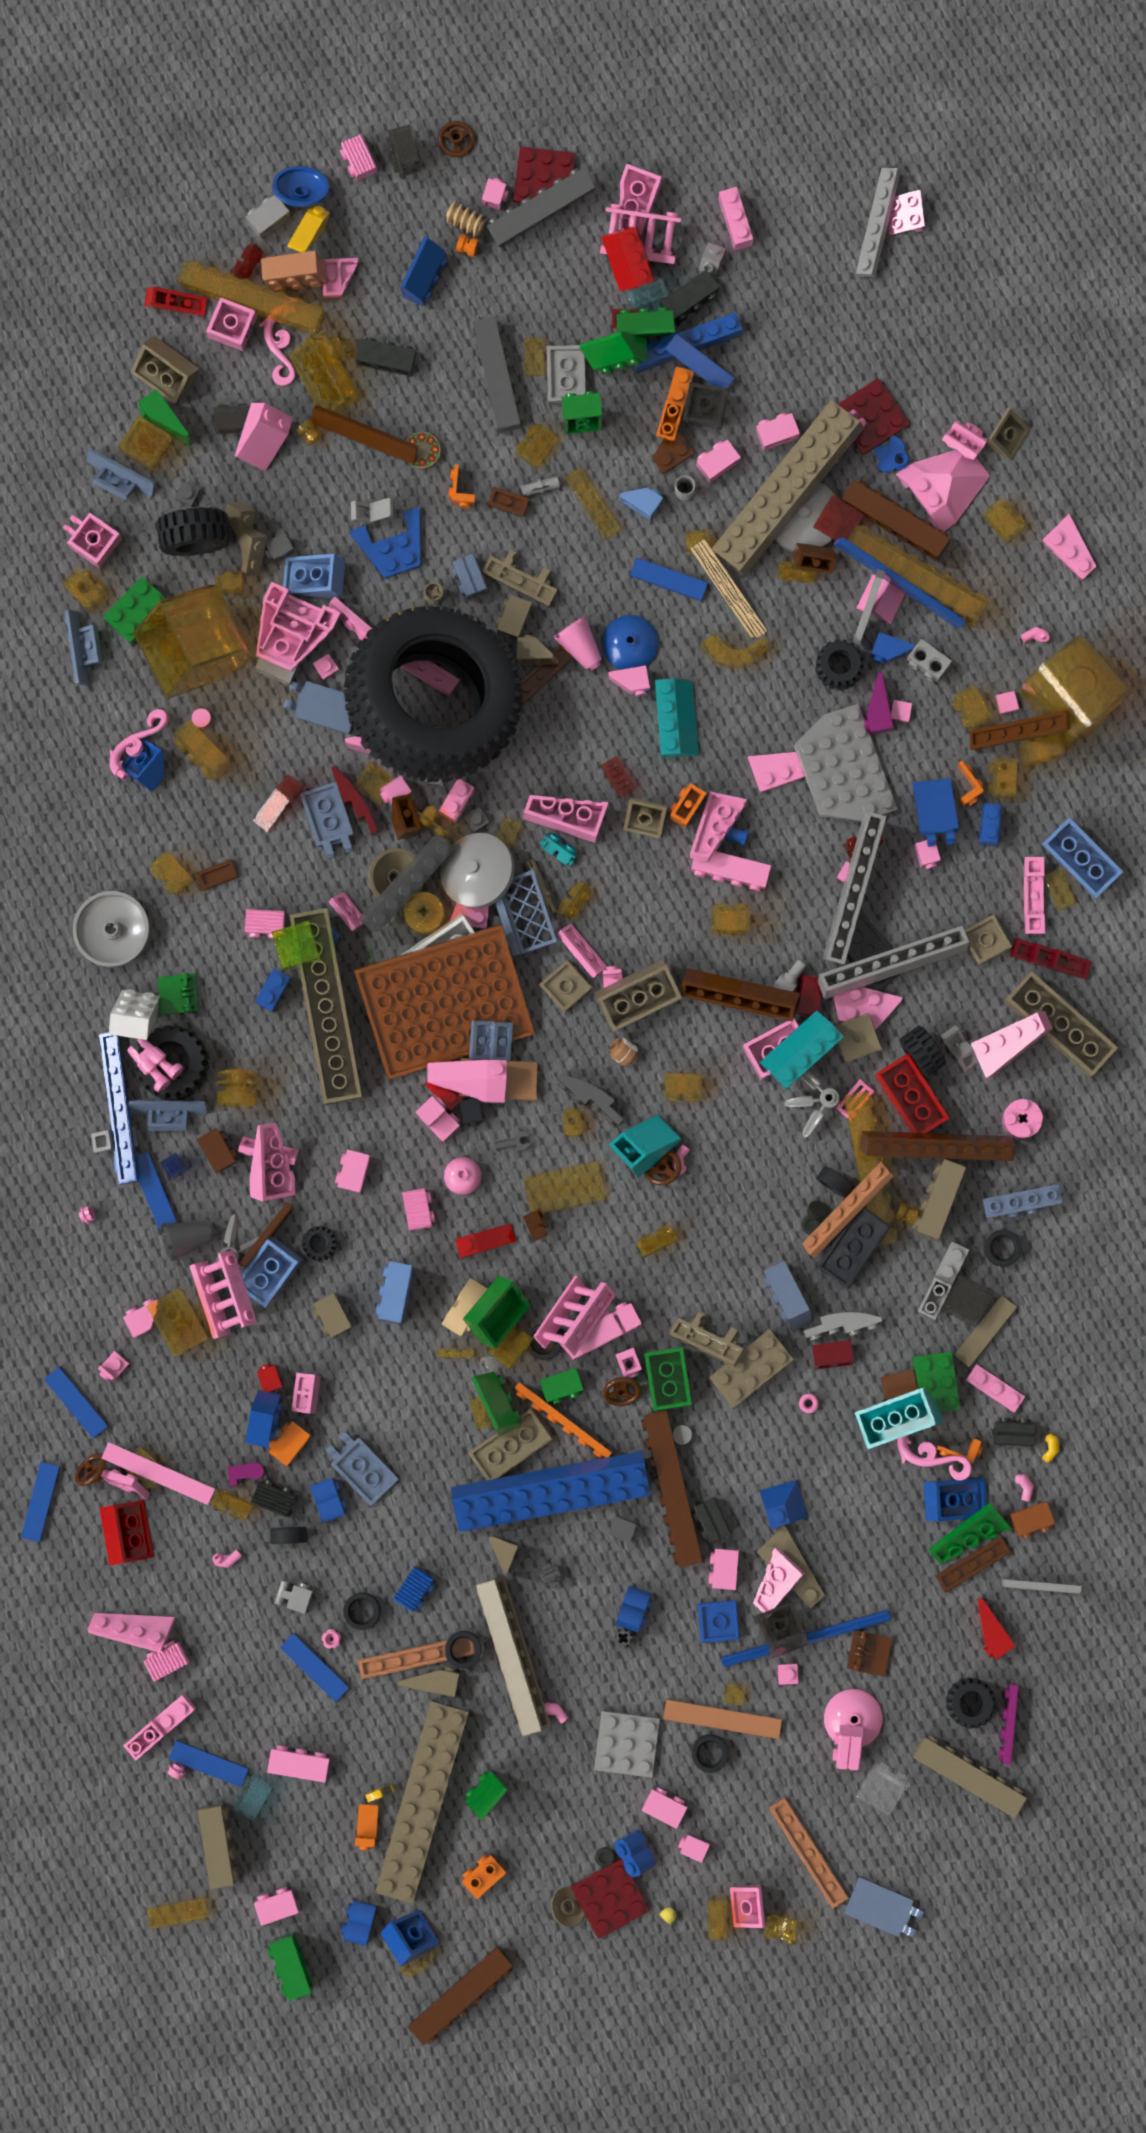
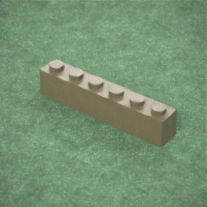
M930 1735L928 1738L922 1737L912 1755L914 1759L1011 1817L1016 1818L1027 1799L1023 1796L1024 1791L1016 1786L1011 1789L1006 1786V1780L999 1776L996 1778L991 1777L989 1770L982 1766L976 1768L972 1765V1760L964 1755L962 1758L956 1756V1751L946 1745L945 1748L939 1746V1740Z

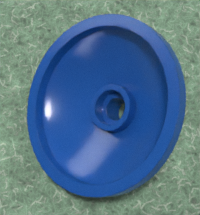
M294 166L280 171L274 177L273 192L280 201L289 206L306 208L322 202L327 197L329 183L327 178L316 169Z
M625 615L613 620L605 629L602 637V650L606 659L620 670L647 666L653 661L658 651L659 641L656 630L646 619L639 616ZM633 638L634 642L628 643L627 639Z

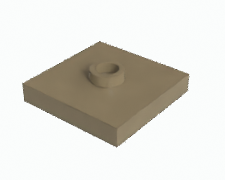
M995 914L964 930L969 940L968 948L978 966L1013 948Z
M568 960L563 962L539 984L541 989L563 1013L567 1012L593 989Z
M869 1013L834 1025L844 1036L839 1042V1046L845 1062L882 1049Z

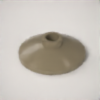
M563 1887L555 1892L551 1901V1910L555 1920L565 1927H573L579 1924L584 1917V1912L571 1887Z

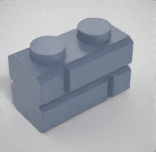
M474 554L453 561L454 567L451 570L454 578H459L461 584L458 585L462 596L465 595L468 600L488 592L486 582Z

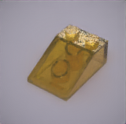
M181 1287L146 1306L173 1357L209 1338Z

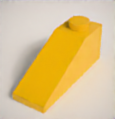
M311 206L287 247L298 252H307L324 233L330 212L324 210L321 206Z

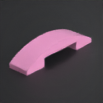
M1025 857L1024 859L1025 934H1045L1044 857Z

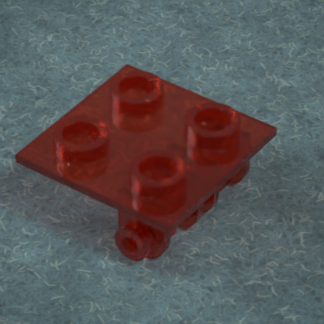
M832 495L813 528L834 539V543L836 539L841 537L849 541L865 514Z

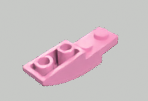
M182 1694L123 1746L136 1761L191 1714L196 1707L185 1694Z

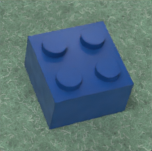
M258 1390L250 1410L245 1443L268 1448L270 1441H274L280 1424V1419L278 1418L283 1403H280L281 1395Z

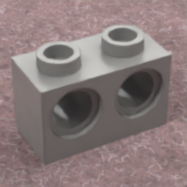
M923 639L918 642L907 658L908 665L916 671L918 669L924 673L923 676L931 682L933 680L938 682L952 662V660ZM917 653H923L925 655V660L920 661L916 658L915 655ZM938 664L941 670L935 672L931 669V665Z

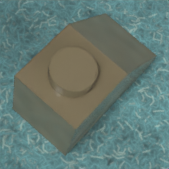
M525 635L517 639L516 660L521 665L558 664L557 658L535 636Z

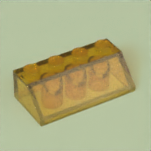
M325 333L310 335L289 355L315 405L339 413L353 405L360 398Z

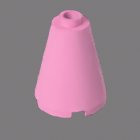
M585 616L553 636L585 669L590 668L592 671L601 665L599 661L602 658Z

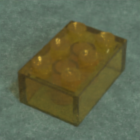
M190 719L173 734L176 739L174 743L183 754L187 752L189 760L196 767L198 765L201 766L200 770L209 781L213 779L216 782L232 767L229 759Z

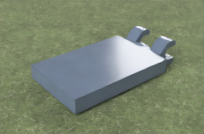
M291 681L290 691L299 695L296 703L286 699L283 706L284 709L296 712L295 718L345 734L350 733L352 724L348 720L350 716L347 714L348 710L345 709V704L348 702H345L343 692L306 681L305 686Z
M336 781L300 793L317 847H324L327 858L335 857L332 846L343 843L346 853L353 851L349 837L354 836Z
M345 1431L340 1435V1438L347 1445L339 1452L332 1445L325 1451L334 1459L331 1463L334 1469L372 1506L399 1478L359 1437L354 1441Z
M858 1877L844 1914L897 1937L903 1932L914 1938L917 1930L908 1926V1921L911 1915L922 1919L924 1910L912 1906L913 1899Z

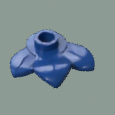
M891 436L888 446L874 447L875 455L880 460L877 465V469L880 471L891 472L894 469L902 470L908 466L909 456L904 452L905 445L899 438ZM902 458L903 463H897L896 459Z

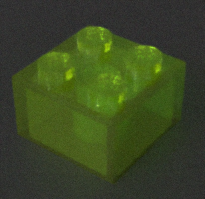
M309 921L271 932L283 970L321 960Z

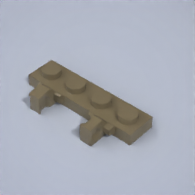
M510 550L507 557H501L500 560L490 555L482 570L483 574L547 607L551 605L558 591L549 585L551 581L547 580L551 570L543 567L539 577L535 575L532 577L516 569V565L513 564L518 555L516 552Z
M700 1312L697 1313L694 1320L690 1319L689 1322L680 1318L677 1319L669 1332L670 1337L736 1368L745 1352L744 1348L737 1346V1339L740 1336L738 1330L731 1327L725 1337H718L705 1330L704 1325L707 1317Z

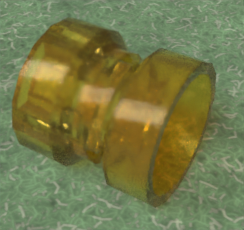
M310 419L303 422L296 430L299 436L305 438L308 446L313 445L323 435L319 429L314 427V423Z
M901 1202L895 1220H903L908 1225L913 1226L919 1208L909 1207L907 1203Z

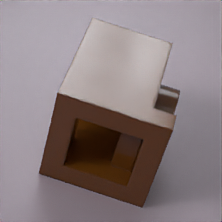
M541 1209L523 1216L534 1242L548 1236L546 1228L549 1226Z

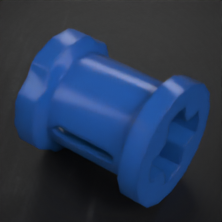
M732 826L727 834L726 841H734L744 846L749 830L746 829L744 831Z

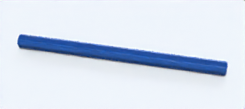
M885 1610L723 1656L721 1661L724 1667L732 1666L891 1620L889 1611Z

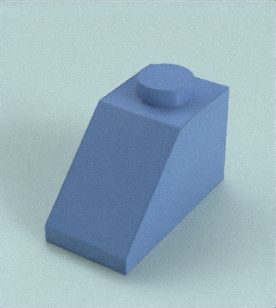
M642 488L621 493L619 501L651 521L663 503V497H661L662 494L656 489Z

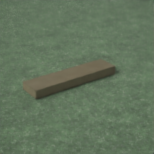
M1001 1295L953 1356L969 1368L1017 1307Z

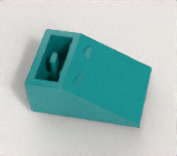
M655 1115L623 1131L609 1146L639 1178L682 1139L658 1115Z

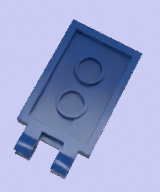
M951 778L913 782L920 836L926 835L928 847L935 846V834L945 833L947 845L955 844L954 832H958L959 827Z

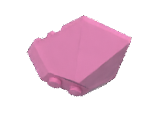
M957 449L911 463L896 474L905 488L911 489L930 515L929 520L933 526L944 532L956 524L990 477L977 458L974 460L968 459Z
M271 582L263 598L256 656L288 671H292L333 630L341 612L325 605L322 608L316 607L290 595L289 589Z

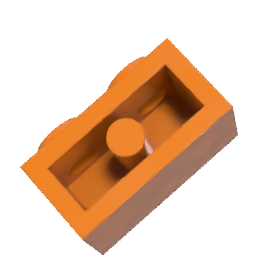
M691 783L688 787L684 786L679 794V797H681L679 802H674L669 810V813H671L670 819L685 829L706 798V792Z
M484 1854L477 1861L479 1864L474 1869L470 1867L462 1874L464 1878L461 1882L476 1899L481 1897L507 1873L505 1868L492 1854L489 1856Z

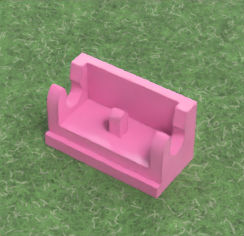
M296 1373L291 1411L316 1414L321 1376Z

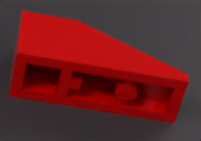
M148 287L146 289L144 307L204 316L207 297L159 287Z
M511 1224L455 1239L461 1259L516 1242Z
M982 1597L977 1598L983 1643L986 1646L983 1649L989 1658L993 1656L997 1660L1014 1648L1015 1644Z

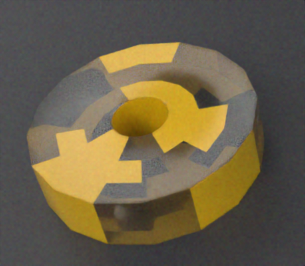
M391 1783L372 1790L363 1796L367 1803L394 1792L395 1789Z

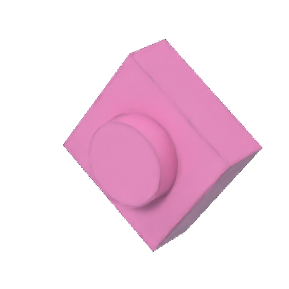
M329 654L313 663V666L323 680L339 671Z
M778 1664L779 1685L798 1684L797 1664Z

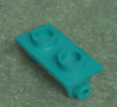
M548 832L545 834L539 844L542 846V849L552 856L557 850L559 853L556 859L565 865L571 866L575 861L574 859L579 856V853L576 852L577 849L573 845H566L555 833Z

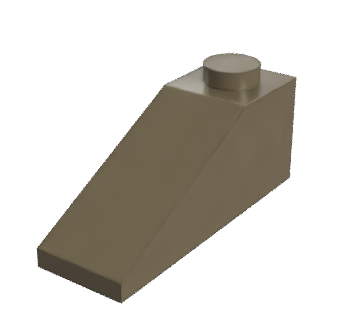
M445 1666L444 1670L439 1669L399 1680L397 1686L455 1697L460 1673L456 1672V1668Z

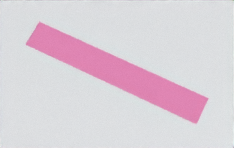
M109 1442L102 1456V1459L207 1505L215 1490L210 1486Z

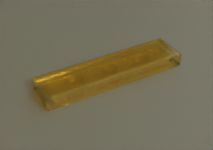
M580 467L564 476L571 490L605 540L621 530Z

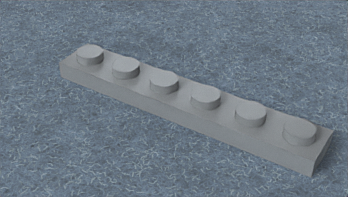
M881 168L856 270V275L860 277L876 276L901 174L898 168Z

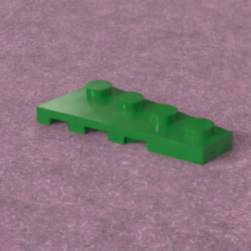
M988 1503L928 1550L940 1564H943L963 1554V1550L971 1547L975 1548L979 1546V1542L987 1538L991 1540L997 1537V1533L1003 1530L1007 1532L1012 1528L995 1507Z

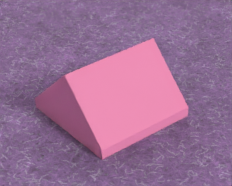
M872 575L856 609L864 611L876 575ZM882 579L870 615L891 624L905 593L885 579Z
M760 1884L730 1887L734 1927L764 1928L765 1920Z

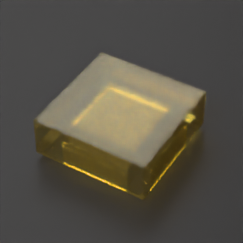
M726 1683L723 1703L743 1706L745 1686Z

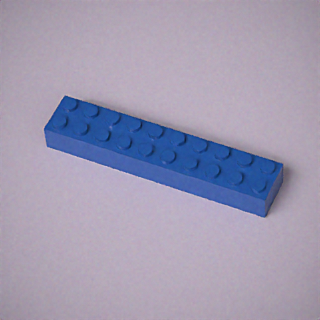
M642 1451L451 1487L459 1532L650 1496Z

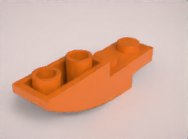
M680 367L675 368L656 437L671 441L675 440L694 371Z

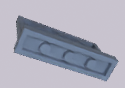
M535 870L514 876L512 883L516 884L517 887L513 895L505 893L495 903L512 955L520 957L531 951L557 943L558 940ZM532 876L533 879L530 889L521 885L524 878ZM520 887L529 891L524 901L515 897ZM532 893L539 897L536 907L527 903ZM514 899L523 903L519 913L511 909ZM526 905L535 909L530 919L521 915ZM537 911L544 913L545 920L542 925L533 921ZM520 917L529 921L524 931L517 927ZM532 923L541 927L536 937L527 933ZM543 929L550 932L552 940L544 942L539 939ZM526 935L535 939L531 947L524 949L522 942Z

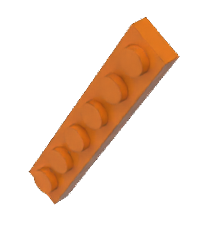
M520 1382L516 1385V1395L524 1401L526 1398L531 1400L533 1408L539 1412L544 1410L548 1413L546 1418L554 1424L557 1422L561 1423L564 1426L562 1430L570 1436L574 1433L579 1437L577 1441L586 1448L588 1445L594 1448L593 1453L600 1459L611 1455L612 1452Z

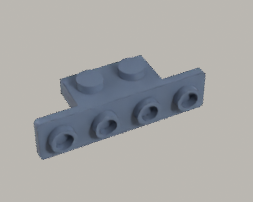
M91 448L88 450L86 462L100 469L94 477V484L125 501L134 489L152 497L155 489L153 481L102 455L98 451Z
M66 610L65 622L69 634L68 641L70 643L71 660L74 668L73 676L76 684L87 686L90 684L87 667L102 663L97 625L81 628L79 612Z
M200 1100L129 1101L130 1114H148V1131H187L188 1115L207 1114L206 1102Z
M1059 1185L983 1199L987 1218L1008 1215L1009 1218L1020 1216V1212L1027 1211V1214L1038 1213V1209L1062 1203Z

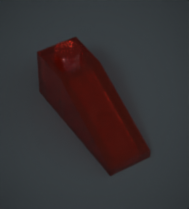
M287 774L253 819V822L268 833L300 793H302L304 790L303 786Z

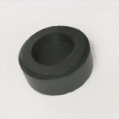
M812 1201L807 1208V1214L814 1220H822L827 1213V1207L820 1201Z
M809 1215L805 1216L801 1221L802 1231L810 1235L820 1225L819 1220H814Z
M602 1847L597 1850L595 1861L600 1867H605L614 1862L615 1856L610 1848Z

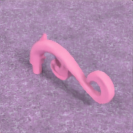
M283 305L275 308L259 324V327L264 326V338L268 347L290 371L288 377H281L280 371L283 369V366L278 365L274 369L272 378L280 386L290 385L296 375L293 365L280 350L289 346V333L285 330L277 331L275 336L279 337L280 341L276 342L273 338L272 330L277 320L281 322L282 318L286 317L287 314L296 313L295 305L288 307Z
M157 709L148 715L147 724L151 729L132 734L121 741L114 751L110 750V769L117 778L120 777L125 781L129 777L122 767L123 761H120L123 752L126 750L129 756L137 757L144 748L140 740L166 727L169 716L164 710ZM160 718V723L158 724V726L154 727V721Z
M909 1435L897 1439V1446L903 1464L908 1460L910 1463L918 1466L933 1467L953 1461H960L964 1465V1469L961 1472H957L953 1464L949 1466L951 1476L959 1481L967 1479L972 1472L971 1462L965 1457L957 1455L935 1458L937 1449L931 1442H923L919 1445V1454L923 1455L924 1452L928 1454L926 1458L915 1455L909 1449L908 1444H911L908 1438Z

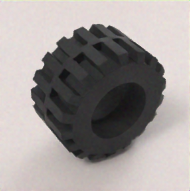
M836 639L834 642H828L826 646L821 648L817 656L815 670L818 673V679L822 680L824 686L827 684L830 689L837 688L836 690L840 691L841 688L846 690L849 689V686H854L860 679L864 667L863 654H860L859 647H855L853 642L847 643L845 639L843 641ZM841 655L846 657L851 663L850 670L845 674L834 673L828 665L829 660L833 656Z
M918 1025L899 1039L905 1054L910 1055L924 1077H930L946 1065V1058L943 1052L923 1027Z
M976 1678L960 1679L959 1682L954 1683L953 1687L948 1690V1696L945 1700L947 1703L946 1709L949 1716L957 1724L970 1729L979 1728V1726L986 1725V1722L993 1718L992 1715L993 1713L995 1714L997 1701L995 1700L994 1692L983 1681ZM969 1691L978 1693L982 1698L980 1711L973 1715L964 1713L960 1708L961 1697Z

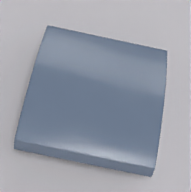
M472 1020L469 1058L510 1061L513 1023Z

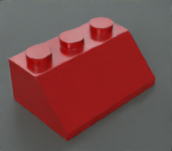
M637 224L601 236L619 291L654 282L655 277Z
M144 1500L100 1508L109 1566L154 1557Z

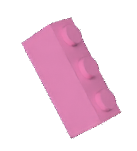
M734 187L720 191L718 200L734 251L751 247L753 245V237L738 188Z
M277 1745L276 1748L271 1749L267 1773L325 1783L330 1758L326 1757L327 1754L322 1752H315V1755L307 1754L305 1749L296 1748V1751H289L287 1746Z

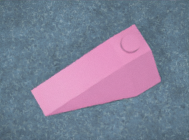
M626 164L620 180L619 205H622V209L651 213L664 177ZM620 213L619 230L629 227L630 215ZM638 216L637 226L641 236L648 217Z
M475 1060L427 1064V1082L462 1093V1095L479 1099L482 1102H505L507 1060Z
M276 1123L258 1125L250 1173V1197L260 1201L295 1195V1176L293 1171L290 1170L289 1158L284 1152L283 1141Z

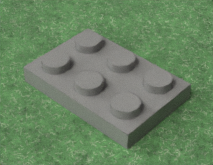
M580 345L547 346L548 403H562V397H565L566 394L584 395L586 392L585 356L580 349Z

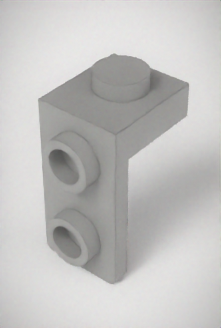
M386 498L373 503L356 500L351 502V521L370 524L393 517L392 498Z

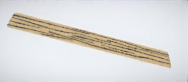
M703 539L694 545L691 551L750 637H760L766 633V628L707 542Z

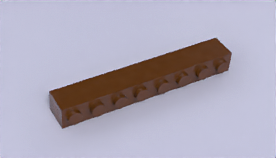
M862 1131L860 1150L866 1156L1014 1161L1016 1142L1009 1136Z
M667 1410L644 1415L641 1424L643 1431L648 1432L649 1438L645 1439L647 1449H652L653 1457L650 1458L652 1469H656L658 1475L654 1479L656 1487L661 1488L662 1492L659 1500L661 1507H665L667 1513L663 1515L665 1525L670 1526L671 1533L668 1534L669 1543L674 1545L676 1551L672 1553L674 1564H679V1568L702 1563Z

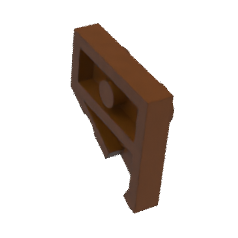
M678 429L674 441L663 439L652 460L663 475L693 456L694 452Z

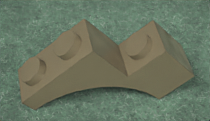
M243 502L227 503L226 513L229 525L235 532L241 547V571L245 573L261 572L267 536L253 528L256 510Z

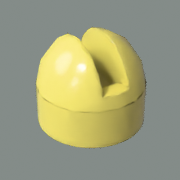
M670 1907L663 1909L659 1914L670 1925L676 1919V1912Z

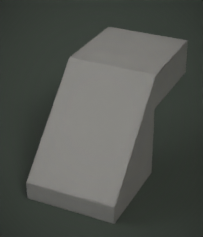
M956 1025L940 1036L946 1048L964 1072L979 1062L973 1047L965 1040Z
M132 1127L134 1146L136 1147L138 1146L136 1129ZM112 1130L91 1134L94 1153L114 1151Z

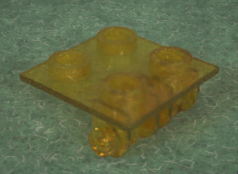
M434 806L426 807L422 814L419 811L417 812L420 824L428 830L431 827L436 832V836H443L445 839L451 840L450 833L435 823L438 815Z
M515 1325L496 1349L489 1347L490 1350L487 1353L510 1370L517 1363L521 1354L529 1347L533 1338Z

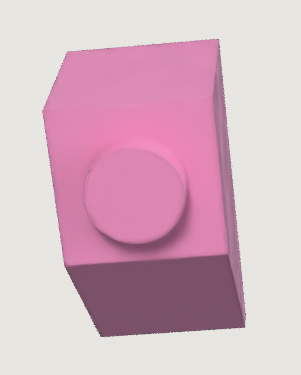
M646 666L608 672L609 680L630 694L643 696L647 694L646 692L650 691Z

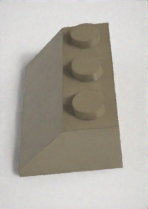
M154 336L143 343L131 373L152 389H157L163 397L176 405L194 382L199 368Z

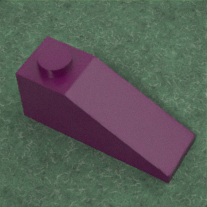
M882 672L877 675L866 719H863L865 730H868L870 735L892 731L893 729Z

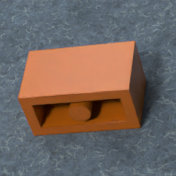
M294 1421L290 1424L287 1422L281 1429L283 1434L280 1438H275L269 1445V1448H271L269 1453L285 1466L290 1465L312 1436Z

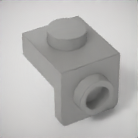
M708 242L702 255L699 270L702 272L707 270L709 274L716 276L726 248Z

